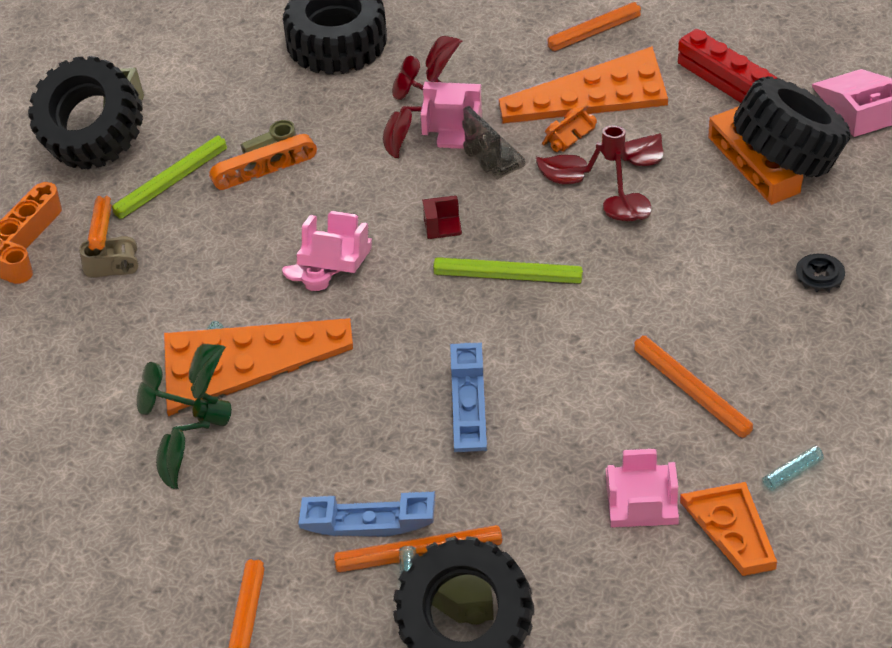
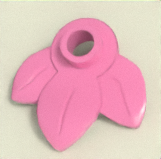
M297 264L282 268V273L287 279L302 281L306 289L310 291L326 289L329 286L331 276L340 272Z

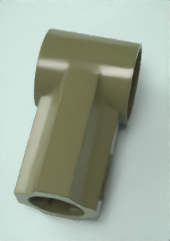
M289 120L274 122L270 126V132L240 144L243 154L296 136L294 124Z

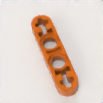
M299 134L221 161L211 168L209 177L218 190H224L250 181L253 177L258 178L278 171V168L282 167L284 169L312 159L317 152V147L310 136ZM283 153L279 160L270 161L275 154ZM253 162L256 163L253 169H251L250 171H244L245 167L248 164Z

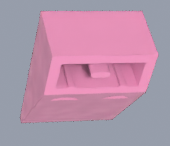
M860 69L812 84V88L827 105L833 107L835 112L844 118V122L848 124L850 134L853 137L892 126V78Z

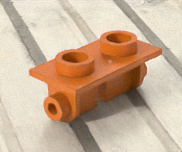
M587 102L579 109L573 107L560 123L557 120L551 123L545 130L547 135L542 145L550 142L553 151L563 152L578 140L572 132L581 139L594 130L597 119L586 112L589 103Z

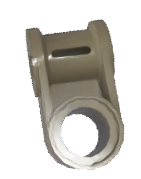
M121 236L106 239L105 247L102 250L97 248L93 251L88 248V240L79 247L82 270L88 277L96 278L133 274L138 269V260L135 257L137 243L131 237ZM122 245L125 246V252H122ZM124 260H127V267H124Z

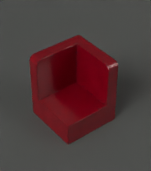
M456 195L422 199L427 239L462 235L458 197Z

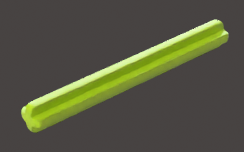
M219 135L213 137L112 205L114 215L119 219L125 218L226 150L225 139H222Z
M444 257L435 258L433 265L434 274L445 276L580 284L583 278L582 267L575 265Z

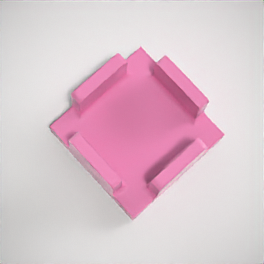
M424 82V100L421 110L422 135H428V132H438L437 147L463 149L465 148L468 134H472L473 138H478L482 132L481 84Z
M331 211L328 214V232L316 230L317 216L310 215L302 225V246L297 253V265L355 273L372 247V239L368 238V223H361L358 227V216L356 214Z
M637 449L623 451L621 467L614 468V465H607L606 485L611 528L679 524L677 506L678 481L675 462H669L668 465H656V449Z

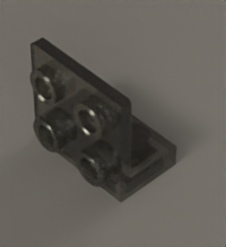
M470 106L463 108L464 120L462 121L465 135L463 147L469 157H474L480 163L484 172H490L496 179H499L525 166V158Z

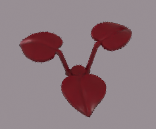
M449 36L437 38L426 59L428 81L441 82L438 77L455 50L463 42L461 39ZM412 55L407 56L403 60L400 72L394 80L392 94L397 100H402L406 97L411 85L423 91L424 85L414 80L419 72L420 62L418 58ZM403 106L400 112L395 111L390 116L384 129L383 144L386 151L392 157L399 158L401 145L412 121L411 112H421V106Z
M611 125L602 130V142L596 143V149L588 165L585 159L577 155H557L548 158L536 157V163L541 173L549 180L559 184H574L581 182L584 179V173L591 171L601 151L606 160L616 161L619 196H612L604 201V213L610 218L620 221L644 220L651 214V203L647 197L640 193L624 194L621 159L623 161L629 160L636 166H650L659 163L663 159L664 153L662 135L658 133L625 142V129L620 126Z

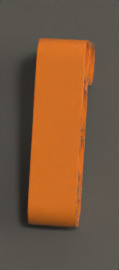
M42 182L35 185L0 220L1 279L14 284L27 282L32 277L33 270L26 249L62 211L55 184Z

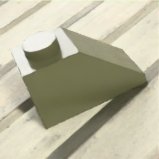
M461 575L450 579L440 587L432 602L434 607L458 623L468 622L469 624L477 625L487 620H494L491 586L483 579L474 575Z

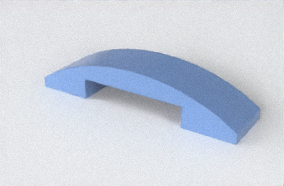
M482 342L450 344L454 452L487 451Z
M435 492L401 493L400 502L337 504L335 496L302 497L298 524L301 529L330 536L385 537L403 534L433 523Z

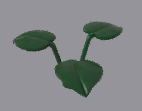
M202 344L194 353L189 370V380L192 383L191 391L196 401L158 390L163 377L159 364L149 362L143 369L142 382L139 385L136 399L139 413L148 415L155 405L156 396L193 406V417L199 421L173 427L171 434H165L160 442L156 457V467L162 481L171 488L179 489L177 482L178 473L185 449L183 431L198 428L209 429L210 424L226 426L230 420L231 403L206 393L216 366L226 348L223 345Z

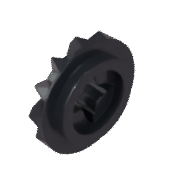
M821 253L810 254L803 257L797 263V281L803 282L805 289L814 287L816 293L819 289H825L827 292H830L832 287L840 288L842 280L845 279V268L837 258L831 255ZM825 271H826L825 276H824V275L815 276V272H816V273H821V272H825Z

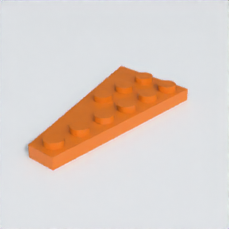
M653 46L499 98V109L502 123L504 124L565 117L573 107L579 109L587 102L589 103L586 110L588 114L668 105V96Z
M346 318L164 333L166 393L196 401L191 391L192 383L189 380V370L194 353L202 344L223 345L226 347L206 391L207 394L217 397L270 380L272 376L285 371L288 373L299 369V366L307 363L319 362L352 350L351 320ZM166 399L168 416L179 413L178 410L189 407V405Z

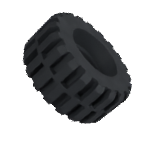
M290 0L284 8L283 25L287 51L295 62L298 61V64L305 69L310 67L312 72L319 73L321 70L325 71V74L334 75V72L337 71L345 74L349 73L350 69L360 70L364 67L365 63L370 65L374 62L376 56L379 57L386 46L385 7L382 0Z
M83 56L74 57L72 62L65 60L59 63V67L55 70L51 68L46 72L48 76L44 80H39L36 85L37 92H33L31 95L30 103L33 106L28 109V117L31 119L30 127L37 140L59 162H64L72 168H76L77 165L81 169H91L92 165L99 168L105 166L108 160L114 162L120 158L118 154L123 150L127 152L132 146L130 144L131 140H136L140 132L137 126L142 125L143 115L140 112H142L143 106L142 101L138 97L137 90L118 67H115L112 62L106 59L100 60L99 57L88 56L87 60H85ZM92 96H105L104 109L96 121L83 129L67 130L69 115L78 103Z
M767 76L756 80L734 114V127H736L737 133L743 137L747 144L753 147V150L764 155L772 163L775 162L786 170L789 169L798 175L804 174L806 177H820L828 173L850 140L848 124L844 122V118L840 114L835 112L833 107L824 103V100L818 96L811 94L810 91L802 89L792 82H785L780 78L774 79Z
M456 536L445 538L446 543L437 545L434 542L426 546L428 551L422 556L416 554L410 560L412 563L410 569L402 571L398 579L401 582L400 589L394 592L393 601L396 603V610L393 611L394 621L399 626L400 631L398 633L408 648H524L523 642L526 636H530L533 627L531 624L532 615H534L532 591L524 573L515 560L507 552L500 550L496 544L489 541L484 543L479 541L477 537L466 536L465 540H458ZM461 575H474L486 581L494 590L498 602L497 616L489 630L477 639L466 642L454 641L442 635L436 628L431 615L432 602L440 587L450 579Z

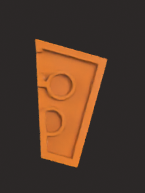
M746 482L680 494V503L742 576L776 570V557Z

